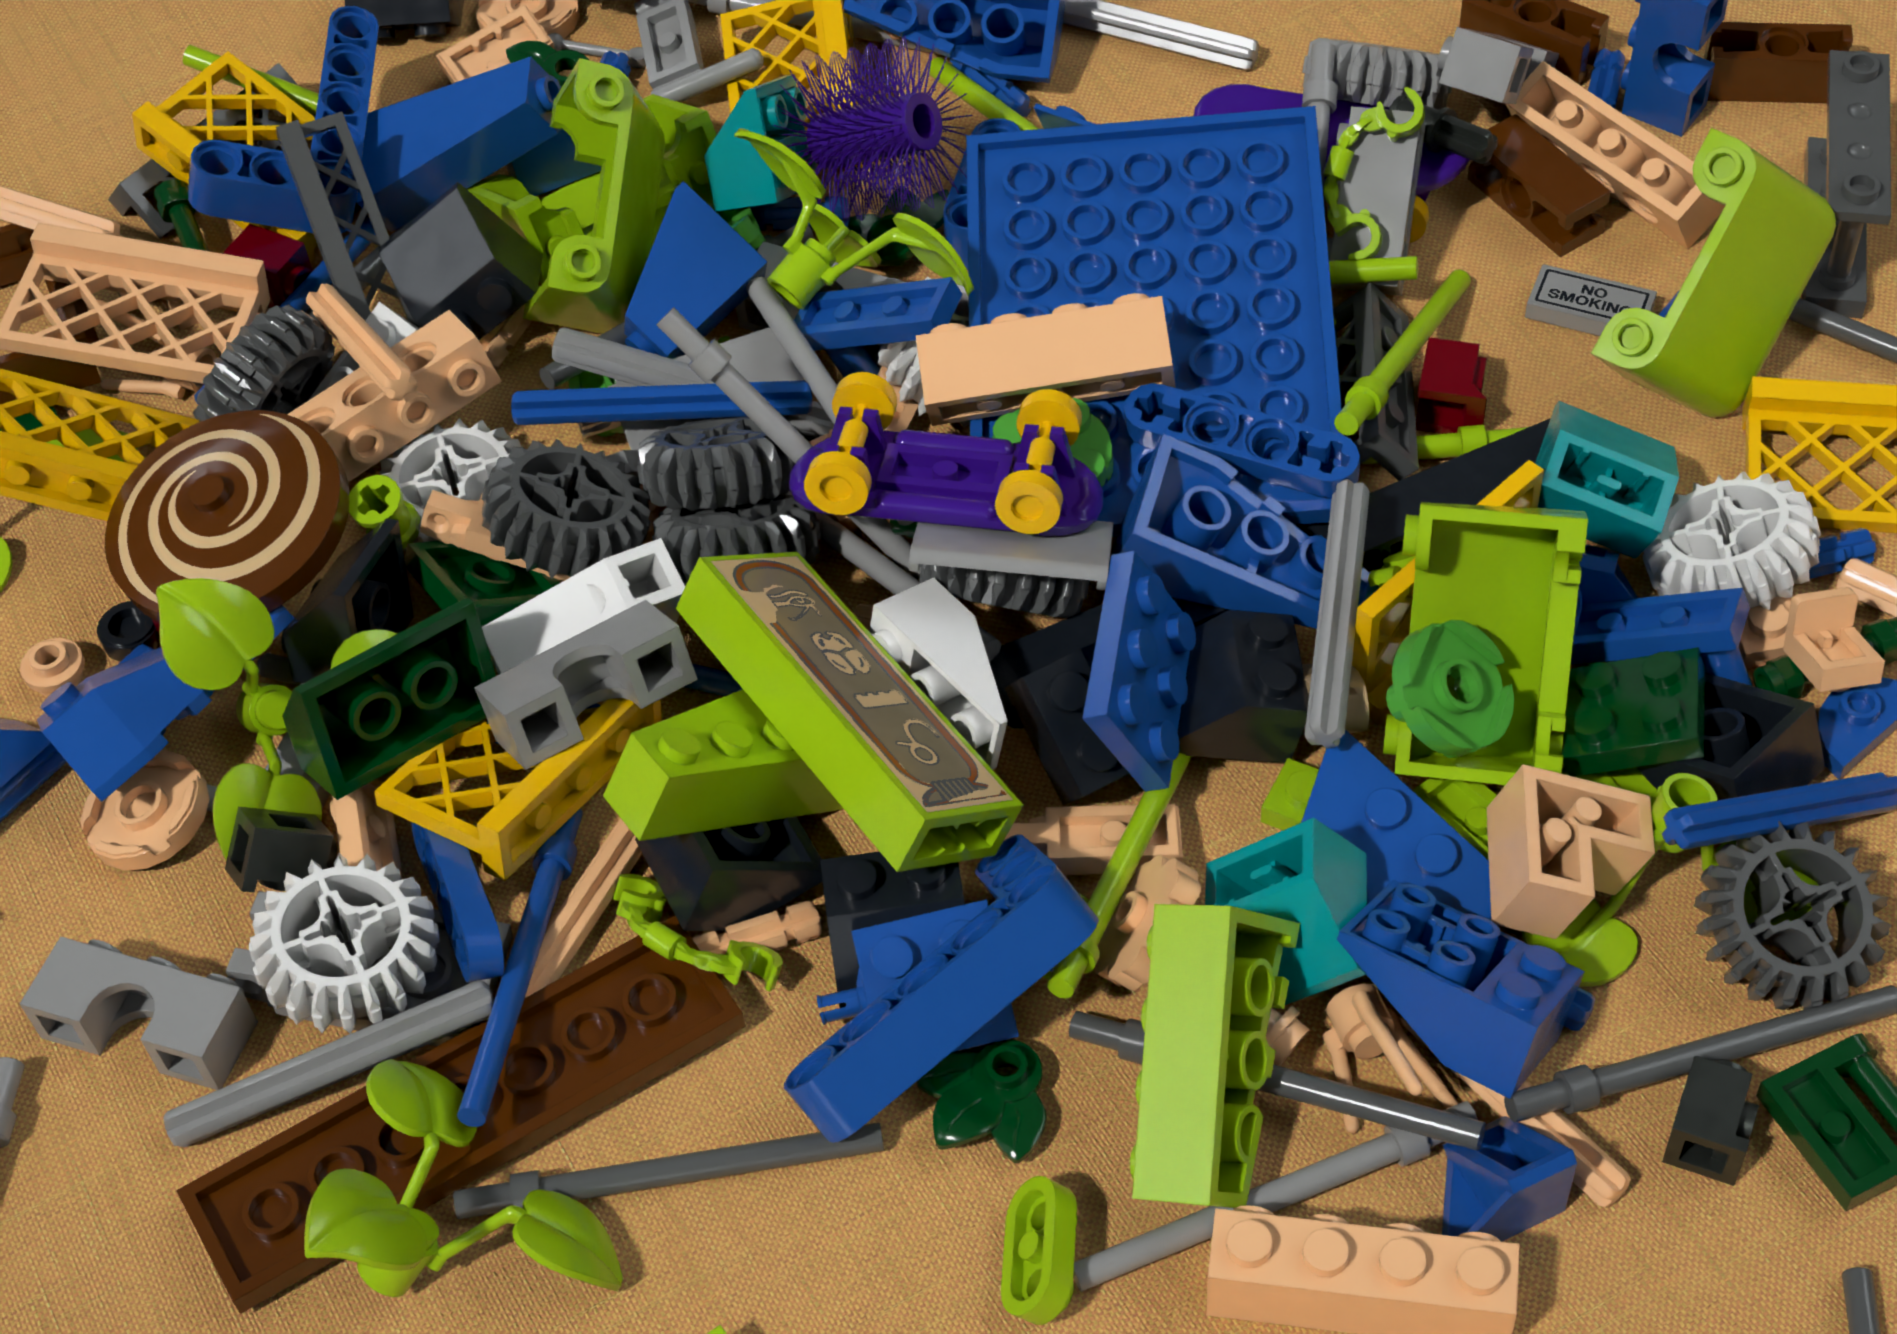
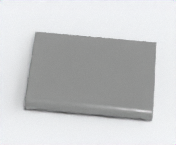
M1096 521L1085 530L1067 536H1039L1012 531L918 522L910 548L909 571L919 572L920 564L1091 580L1097 581V590H1105L1109 570L1113 522Z

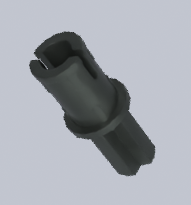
M1400 95L1393 101L1389 110L1414 112L1415 107L1407 96ZM1423 104L1425 109L1424 122L1426 125L1423 142L1426 143L1428 150L1439 153L1442 149H1445L1480 164L1487 163L1491 159L1493 151L1497 147L1498 139L1489 130L1458 119L1453 109L1444 107L1439 110Z

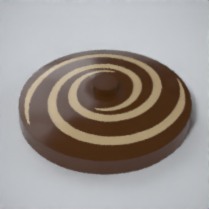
M248 410L227 413L198 422L172 436L152 451L134 469L119 491L111 508L105 532V553L110 572L115 582L131 602L145 615L158 622L157 587L167 582L193 578L214 579L237 585L255 595L270 612L290 600L307 586L323 569L334 553L344 532L349 514L350 492L346 473L338 457L324 437L312 426L293 416L274 411Z

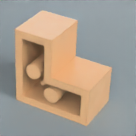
M1523 764L1486 808L1491 921L1498 926L1557 939L1595 898V891L1616 895L1655 854L1650 796Z

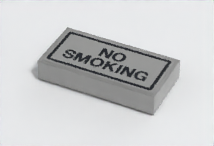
M1543 264L1528 299L1525 318L1600 336L1610 319L1624 309L1637 307L1652 312L1657 291Z

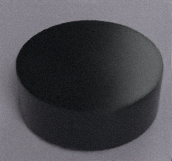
M131 601L123 602L110 608L98 622V638L107 655L116 661L121 662L139 645L144 644L150 648L152 647L154 650L160 646V636L152 619L140 611Z

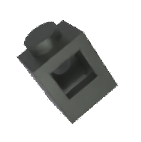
M238 806L225 870L243 892L255 893L257 880L265 887L285 891L283 882L286 872L301 879L309 875L308 867L311 859L318 863L322 870L334 867V862L337 858V845L332 833L316 815Z
M1695 1055L1662 1162L1734 1186L1750 1142L1749 1138L1759 1105L1745 1101L1753 1074L1749 1073L1741 1065L1728 1060L1712 1061Z

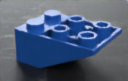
M1392 880L1339 931L1337 941L1445 1067L1509 1099L1512 1098L1558 1041L1585 972L1566 963L1559 953L1550 948L1540 945H1529L1500 931L1499 927L1488 918L1475 914H1464L1437 901L1435 896L1427 889L1414 884H1402L1396 880Z

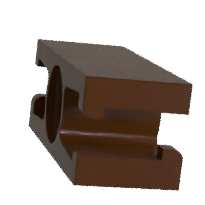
M1462 0L1459 27L1501 35L1559 53L1555 69L1581 85L1588 74L1587 64L1594 66L1596 53L1605 48L1610 16L1569 0Z
M1722 22L1707 40L1704 59L1715 63L1708 101L1827 103L1829 51H1849L1853 43L1852 25Z
M1516 114L1486 129L1497 137L1498 144L1487 163L1480 164L1475 161L1470 163L1467 179L1559 257L1566 255L1604 233L1606 220L1599 214L1592 215L1591 213L1609 203L1611 193L1609 189Z

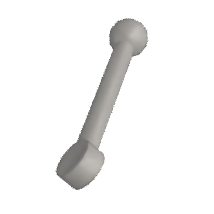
M557 33L548 35L553 41L556 51L568 49L600 57L608 51L616 54L623 52L629 57L628 63L631 67L643 68L646 66L642 47H635L628 51L564 40Z

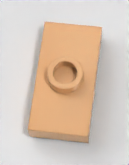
M526 4L437 54L436 58L438 65L453 84L510 64L506 49L519 42L540 41L551 46L553 49L555 48L553 41Z

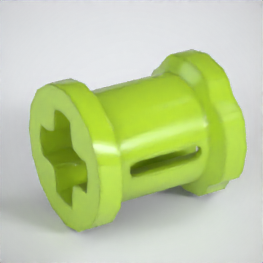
M384 475L369 476L359 481L350 491L349 513L356 523L366 528V534L386 518L399 521L403 549L407 547L408 543H413L417 538L421 521L420 515L412 504L403 499V492L393 479Z

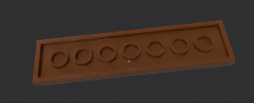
M676 916L662 922L663 925L685 937L686 944L690 948L700 951L689 933L683 931ZM639 935L524 999L485 1123L477 1127L473 1140L466 1147H455L440 1141L438 1153L413 1208L423 1211L451 1195L455 1190H460L743 1029L746 1025L742 1011L715 972L699 969L693 964L682 960L670 961L646 947ZM488 1019L410 1062L438 1072L464 1093ZM365 1086L176 1190L239 1313L242 1314L338 1259L306 1258L304 1250L305 1223L309 1204L319 1184L330 1172L345 1168L371 1174L389 1187L396 1199V1204H399L423 1153L424 1138L406 1135L387 1124L371 1106Z

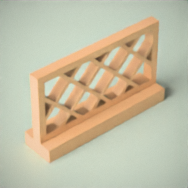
M37 223L30 238L34 252L0 322V349L204 384V377L211 373L214 365L191 361L188 355L214 343L222 355L226 349V342H232L238 336L242 326H249L256 315L260 313L265 314L270 302L264 261ZM42 279L71 284L45 296L38 289ZM100 290L126 293L127 295L100 305L93 296V293ZM82 298L90 310L62 322L54 310ZM162 299L184 304L157 315L149 303ZM139 308L147 320L119 331L111 319ZM213 309L238 312V314L214 325L206 312ZM43 314L52 325V327L35 334L17 332L22 323ZM196 318L204 330L177 341L168 330L185 321ZM99 324L103 326L109 337L92 344L77 342L73 337ZM155 334H158L166 344L165 347L149 354L135 352L130 346Z

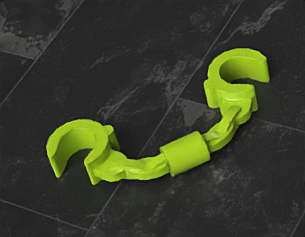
M1405 87L1404 90L1407 98L1415 107L1414 114L1409 121L1402 124H1395L1389 121L1384 106L1379 101L1377 102V107L1364 111L1360 116V121L1349 126L1341 134L1338 146H1332L1323 172V175L1327 177L1324 182V197L1330 205L1328 220L1335 228L1334 231L1338 237L1343 236L1350 229L1357 226L1368 228L1372 234L1369 245L1363 250L1349 254V260L1374 258L1382 247L1383 238L1381 230L1372 218L1369 210L1362 209L1360 213L1352 214L1345 205L1337 203L1339 197L1337 181H1345L1354 155V152L1349 150V147L1356 142L1361 132L1371 133L1384 130L1389 140L1396 142L1399 137L1404 138L1413 135L1420 129L1424 122L1425 109L1421 97L1415 90L1409 87Z
M620 874L613 900L619 901L616 914L627 919L628 925L642 938V942L646 947L670 961L682 960L693 964L699 969L724 974L725 978L734 985H738L742 970L753 972L765 980L766 991L770 992L775 989L783 965V959L773 949L754 942H738L735 940L729 942L726 954H715L692 949L686 944L685 937L660 923L666 899L658 882L641 875Z

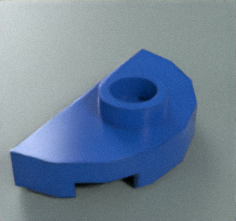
M1882 677L1881 683L1851 687L1849 690L1842 692H1831L1820 707L1817 723L1824 763L1838 780L1843 778L1897 729V680Z

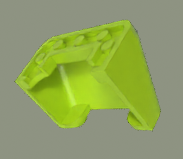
M579 58L553 101L550 127L556 129L563 128L571 136L576 148L575 161L602 166L592 236H569L554 248L549 261L547 279L541 286H538V290L532 299L525 303L523 319L603 334L625 321L626 311L651 251L665 149V136L651 110L629 78L620 69L608 64Z
M654 94L647 96L643 100L664 132L665 149L651 248L674 190L683 181L715 211L704 155L717 136L707 110ZM601 171L579 179L542 199L529 194L524 185L514 177L501 174L488 177L467 188V190L543 254L539 278L540 283L543 284L547 279L552 252L563 239L572 235L592 236Z
M1711 128L1696 155L1692 167L1693 180L1704 195L1713 201L1725 205L1666 317L1664 318L1649 310L1637 307L1624 309L1615 314L1606 324L1591 354L1622 377L1701 415L1715 418L1734 412L1744 401L1752 376L1757 377L1828 247L1836 228V218L1834 211L1824 197L1741 140Z
M1421 502L1419 515L1406 514L1402 555L1415 556V578L1409 634L1432 623L1442 624L1449 620H1462L1480 629L1494 642L1505 663L1496 667L1501 675L1503 687L1512 684L1514 710L1510 725L1501 739L1459 758H1448L1430 749L1411 732L1406 722H1401L1395 719L1393 715L1387 714L1383 754L1396 755L1394 774L1506 785L1523 764L1562 773V732H1565V713L1577 598L1582 572L1579 562L1582 561V555L1585 553L1588 517L1585 511ZM1450 675L1447 677L1448 689L1455 699L1460 700L1453 689L1454 678Z

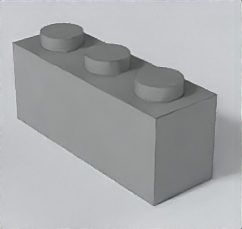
M1351 106L1349 123L1339 124L1336 146H1338L1341 134L1349 126L1359 122L1361 114L1371 108ZM1385 109L1387 118L1395 124L1406 123L1414 114L1411 111ZM1425 122L1413 135L1404 138L1399 137L1396 142L1390 141L1384 130L1371 133L1363 131L1356 142L1349 147V150L1353 151L1354 155L1345 181H1337L1339 189L1337 203L1345 205L1352 214L1360 213L1362 209L1369 210L1372 218L1378 224L1383 238L1382 247L1374 258L1408 256ZM1357 226L1340 237L1334 231L1333 238H1327L1329 261L1349 260V254L1366 248L1371 241V231L1366 227ZM1404 280L1371 282L1383 294L1402 296ZM1370 282L1331 284L1333 289L1359 291Z

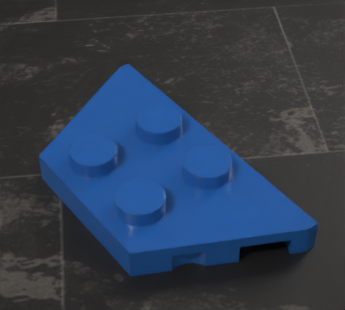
M1345 729V734L1340 738V744L1334 748H1326L1301 823L1314 817L1366 853L1367 904L1392 880H1396L1402 884L1421 886L1430 891L1437 901L1464 914L1480 915L1491 920L1489 860Z

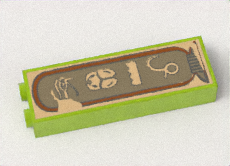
M799 552L699 557L675 609L896 872L995 856L1024 806L1023 803L871 635Z

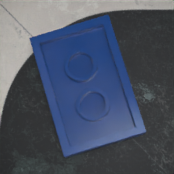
M1133 550L1111 555L1082 719L1141 788L1147 792L1169 788L1173 760L1179 754V737L1177 732L1181 706L1186 702L1188 696L1186 673L1189 654L1196 643V632L1191 617L1179 608L1165 590L1160 577L1153 574L1137 552Z

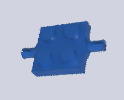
M981 900L851 931L859 964L857 987L822 996L817 995L818 1008L843 1002L846 1003L845 1007L821 1012L820 1017L823 1025L858 1015L989 906L988 900ZM1012 1003L953 1052L1019 1037Z

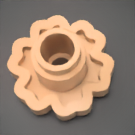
M1161 854L1155 856L1150 862L1142 864L1134 874L1130 886H1127L1097 946L1100 951V957L1095 965V973L1118 987L1123 986L1130 991H1135L1143 984H1148L1150 959L1147 953V936L1153 925L1154 904L1194 905L1201 892L1198 872L1176 858L1169 860Z

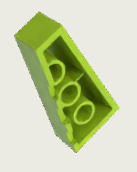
M743 689L632 732L603 794L605 800L639 841L843 809Z
M1154 904L1153 925L1147 936V953L1150 959L1148 995L1141 1011V1023L1145 1033L1142 1070L1138 1075L1135 1088L1139 1113L1137 1140L1130 1157V1172L1133 1178L1132 1199L1228 1208L1247 1205L1264 1117L1259 1108L1253 1105L1255 1091L1260 1089L1266 1079L1271 1078L1276 1051L1269 1046L1266 1039L1271 1008L1284 1009L1289 980L1278 976L1283 947L1296 948L1300 923L1234 906Z

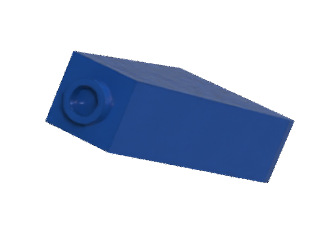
M530 56L369 112L361 163L386 229L393 232L399 227L408 224L457 182L467 189L557 135L559 129L550 127L553 101L561 89L557 79L549 75ZM358 192L356 203L363 208L364 204Z

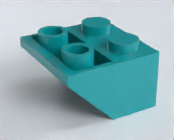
M792 74L745 90L706 151L704 158L715 212L778 203L797 194V192L788 188L773 173L748 140L734 137L739 128H744L772 138L784 145L807 141L806 137L781 135L804 134L772 126L777 125L797 131H805L803 125L790 122L801 123L800 121L781 113L788 114L778 107H782L802 121L806 119L807 115L799 109L800 107L785 92L786 90L794 99L807 108L806 99L799 87H797ZM808 144L789 146L788 148L796 153L807 149ZM804 152L798 153L797 155L801 157L802 155H804ZM811 153L806 155L802 159L804 161L808 160L812 157ZM815 161L810 166L813 171L817 169Z
M1558 401L1554 407L1535 462L1536 465L1544 469L1538 508L1585 511L1588 517L1587 540L1636 559L1661 534L1679 480L1675 447Z
M1313 817L1206 863L1205 905L1234 906L1300 923L1296 948L1283 947L1278 976L1289 980L1285 1005L1366 975L1337 941L1339 931L1367 905L1366 853Z

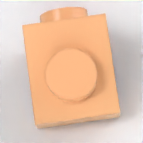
M1850 587L1797 594L1791 600L1783 651L1819 692H1842L1849 690L1851 687L1881 683L1885 660L1853 627L1858 595Z

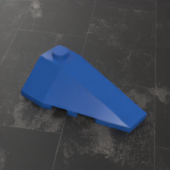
M844 0L843 9L844 13L904 38L905 35L907 40L916 44L918 42V45L920 37L921 46L932 50L934 44L933 51L995 78L1050 83L1059 54L1065 1Z
M1163 433L1122 520L1112 555L1135 550L1151 572L1160 577L1165 590L1171 597L1229 610L1293 615L1294 624L1317 629L1327 539L1322 535L1308 536L1281 515L1286 509L1270 495L1263 501L1235 479L1239 471L1222 458ZM1363 567L1358 606L1379 589L1378 585L1370 587L1368 581L1370 573Z
M283 605L269 612L275 631L274 639L295 619ZM160 647L91 675L76 687L71 682L63 684L41 704L40 708L45 713L37 719L42 733L102 802L151 761L169 743L163 735L166 727L174 719L181 720L188 715H198L212 701L209 697L215 690L196 689L179 680L168 667Z

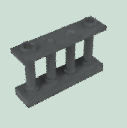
M1830 50L1827 73V138L1808 137L1804 153V184L1827 200L1835 213L1836 228L1828 247L1802 293V299L1850 318L1862 319L1867 303V223L1889 225L1891 219L1890 54Z

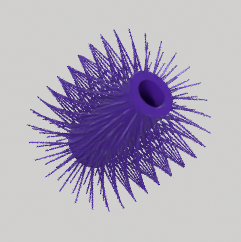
M904 35L909 63L908 71L906 70L903 37L897 53L891 39L896 59H894L890 40L888 39L894 62L893 67L887 39L890 67L887 63L885 41L880 53L877 49L879 58L874 44H872L878 64H876L870 43L876 69L873 68L869 43L871 64H869L867 46L865 49V59L864 54L860 55L859 51H856V48H854L860 68L858 67L852 47L858 75L855 72L851 48L848 50L849 64L848 53L847 58L844 60L840 54L838 55V52H832L836 74L833 69L832 54L829 67L817 55L815 59L818 78L802 61L813 95L792 74L812 112L801 105L785 90L792 98V101L811 120L810 123L800 120L778 106L788 114L781 113L801 123L790 122L808 127L807 131H797L772 125L804 134L781 135L807 137L805 142L792 143V145L785 146L808 144L807 149L796 152V154L804 152V155L801 156L803 158L811 153L812 157L805 162L813 158L808 165L811 166L814 161L818 164L817 169L814 171L817 176L824 168L822 184L825 171L828 169L824 188L826 190L829 183L830 211L831 178L835 173L832 212L834 213L839 197L844 224L845 220L846 223L848 221L849 197V217L853 205L857 219H860L855 199L856 194L861 214L860 221L864 220L863 199L865 201V217L869 208L874 214L876 211L877 218L879 213L880 218L877 194L880 200L881 217V199L883 200V214L887 205L892 212L894 209L895 214L896 211L898 213L895 191L897 192L899 213V197H901V211L902 200L904 207L906 199L910 210L911 206L913 209L908 188L909 184L911 186L915 212L913 188L916 193L917 210V194H919V208L920 197L924 199L920 184L929 207L920 179V173L924 179L931 208L932 205L926 180L929 182L933 208L934 202L931 185L935 191L937 190L939 196H942L943 200L945 197L946 203H948L937 169L953 187L956 188L937 152L945 156L964 174L939 144V141L943 140L967 155L962 151L965 149L948 141L956 140L941 136L942 132L947 131L966 136V134L946 129L965 128L942 126V121L973 115L941 117V114L961 107L958 106L943 111L944 108L966 94L942 108H938L937 105L946 99L937 104L936 102L953 87L951 86L947 90L953 82L952 80L935 101L931 97L936 90L935 86L940 79L939 76L944 68L947 56L937 78L926 93L934 44L920 78V37L918 83L916 86L915 74L918 42L910 63L906 37ZM902 42H903V55H904L905 76H904V73H903V70H902ZM850 51H851L853 69L851 68ZM835 57H836V61H837V65H838V69H839V73H840L841 80L838 78L837 68H836V63H835ZM915 57L914 76H912V68ZM817 59H818V63H819V67H820V71H821V75H822V79H823L824 85L821 83V80H820V75H819V69H818ZM838 59H839V62H840V65H841V68H842V71H843L842 74H841V71H840ZM820 62L829 85V90L826 88ZM898 64L900 67V78L898 74ZM824 66H825L826 71H827V73H828V75H829V80H828V77H827V75H826ZM884 68L887 73V81L884 75ZM927 68H928V73H927V78H926V83H925V88H924V93H923V92H921V89H922V85H923L924 78H925V75H926V71H927ZM866 72L869 77V85L866 79ZM808 74H809V76H810V78H811V80H812V83H813V85H814V87H815V89H816V92H817V94H818V96H819V98H820V101H819L818 99H816V96H815V93H814V91H813L812 85H811V83H810ZM848 76H849V79H850V81H851V88H850V85H849V83H848ZM812 77L814 78V80H815L817 86L819 87V89H820V91H821V96H820V94H819V92H818V90H817V87H816V85H815V83H814ZM910 80L912 82V93L909 90ZM831 82H832L833 87H834V94H833V91H832V88H831ZM835 82H836V84H837V86H838L839 92L837 91V89H836V87H835ZM804 92H805L806 95L809 97V99L811 100V102L813 103V105L816 107V109L818 110L819 114H816V113H815L814 109L812 108V106H811L810 102L808 101L807 97L805 96ZM824 98H825L827 104L829 105V107H827V106L825 105ZM831 101L835 106V110L831 106ZM931 149L936 153L949 178L931 153ZM915 154H916L917 157H918V162H917L916 159L914 158V155H915ZM921 156L925 159L926 167L921 160ZM928 161L934 166L944 197L941 193V190L937 184V181L934 177V174L931 170ZM838 168H839V170H840L839 180H838V176H837V169H838ZM915 170H916V173H917V176H918V179H919V185H918V182H917V180H916ZM929 170H930V172H931V174H932V176H933V178H934V181H935V183H936L938 189L936 188V186H935V184H934L932 178H931L930 175H929ZM897 176H899V179H900V186H899V183H898ZM862 181H863V184H864V187H865V193H864V190H863V188H862ZM836 182H837V192H836L835 203H834L835 186H836ZM844 184H845L846 189H847V218H846V205H845ZM892 189H893V194H894V200H895L896 211H895V207H894V203H893V199H892V195H891ZM841 190H843L845 219H844V213H843V207H842V200H841V194H840V193H841ZM858 191H859V193L861 194L863 219H862V213H861V207H860V201H859ZM874 191H875V197H876V202H877L878 213H877V209H876V205H875V201H874V197H873ZM907 191H908V194H909L911 206H910V203H909V200H908V197H907ZM889 197H891L893 209H892V206H891Z

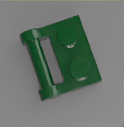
M1862 1033L1852 1035L1761 1081L1756 1094L1757 1098L1845 1211L1897 1185V1146L1841 1078V1076H1851L1897 1133V1086L1876 1062L1877 1050Z

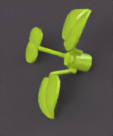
M739 128L734 134V137L748 140L773 173L788 188L797 192L802 201V211L792 236L783 245L788 254L767 278L770 286L794 307L803 310L824 284L831 287L840 275L856 265L878 267L882 260L877 251L891 242L906 244L911 252L927 268L943 278L952 277L956 284L964 286L967 296L974 290L968 271L958 253L937 230L927 223L911 215L897 213L892 218L897 227L891 228L868 243L859 234L849 230L833 212L817 204L816 198L821 199L826 194V190L811 167L793 150L772 138L744 128ZM808 223H810L815 231L819 242L813 238H809L804 244L801 242Z
M182 579L158 586L156 596L159 607L160 645L168 667L183 683L193 688L204 690H220L231 686L238 680L244 669L246 671V681L242 684L243 691L236 703L237 718L244 728L257 733L256 743L262 747L269 764L268 771L250 763L235 765L223 776L216 789L213 800V823L218 844L225 860L227 861L238 806L313 814L321 821L322 806L313 785L306 778L297 774L288 773L280 775L282 762L272 740L274 735L288 732L282 715L292 691L283 685L258 683L259 668L252 658L259 656L270 647L275 632L271 616L265 605L248 590L214 579ZM372 629L353 634L344 640L335 652L330 669L391 638L397 633L388 630Z
M1563 763L1561 774L1568 775ZM1636 767L1575 776L1649 795L1655 854L1659 849L1668 853L1684 851L1678 844L1668 845L1663 839L1662 833L1667 828L1663 817L1669 810L1717 801V795L1712 786L1704 779L1689 773L1671 775L1658 789ZM1736 840L1721 843L1717 848L1716 852L1719 849H1721L1725 844H1733L1736 846ZM1714 844L1702 846V870L1704 871L1710 865H1718L1714 855ZM1654 855L1616 895L1611 896L1602 908L1593 899L1557 939L1521 931L1523 942L1529 945H1540L1550 948L1559 953L1566 963L1585 971L1579 987L1603 985L1617 979L1630 967L1636 956L1638 939L1629 926L1612 916L1621 907ZM1793 870L1800 880L1809 885L1819 886L1808 876ZM1750 878L1747 881L1744 892V911L1748 924L1753 923L1757 917V905L1751 894L1756 888ZM1807 906L1797 912L1794 910L1784 912L1770 923L1777 925L1787 919L1790 922L1799 919L1810 911L1812 907Z
M393 1059L383 1061L373 1068L366 1082V1092L371 1106L394 1129L409 1136L423 1137V1153L399 1204H396V1199L389 1187L371 1174L345 1168L330 1172L314 1192L307 1211L304 1236L306 1258H339L357 1262L358 1272L370 1288L388 1297H400L409 1290L426 1266L435 1272H439L452 1256L501 1226L515 1224L512 1230L515 1243L536 1262L568 1277L618 1292L622 1286L623 1277L613 1243L605 1227L586 1206L555 1191L543 1189L530 1191L523 1200V1209L510 1205L446 1245L439 1247L437 1240L439 1236L438 1225L428 1214L413 1208L438 1153L440 1141L455 1147H466L473 1140L477 1127L467 1126L459 1121L457 1113L464 1093L438 1072L415 1063L395 1061Z

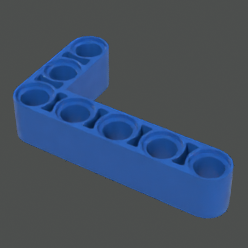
M344 6L332 12L329 19L315 120L342 111L362 161L379 25L376 17L368 10L357 6ZM335 128L313 135L310 151L315 162L333 171L343 152ZM208 140L194 147L191 153L188 200L194 209L202 214L213 217L313 233L283 151L222 140ZM346 160L340 174L354 180ZM319 173L325 189L330 178ZM336 182L328 200L334 216L352 224L357 191L340 182ZM339 227L341 233H344L345 231H347V230H345V229Z
M1017 834L1005 839L995 856L982 858L975 868L976 876L996 900L803 1059L788 1075L784 1082V1090L829 1142H839L859 1130L1078 948L1096 929L1099 922L1097 915L1057 865L1023 835Z

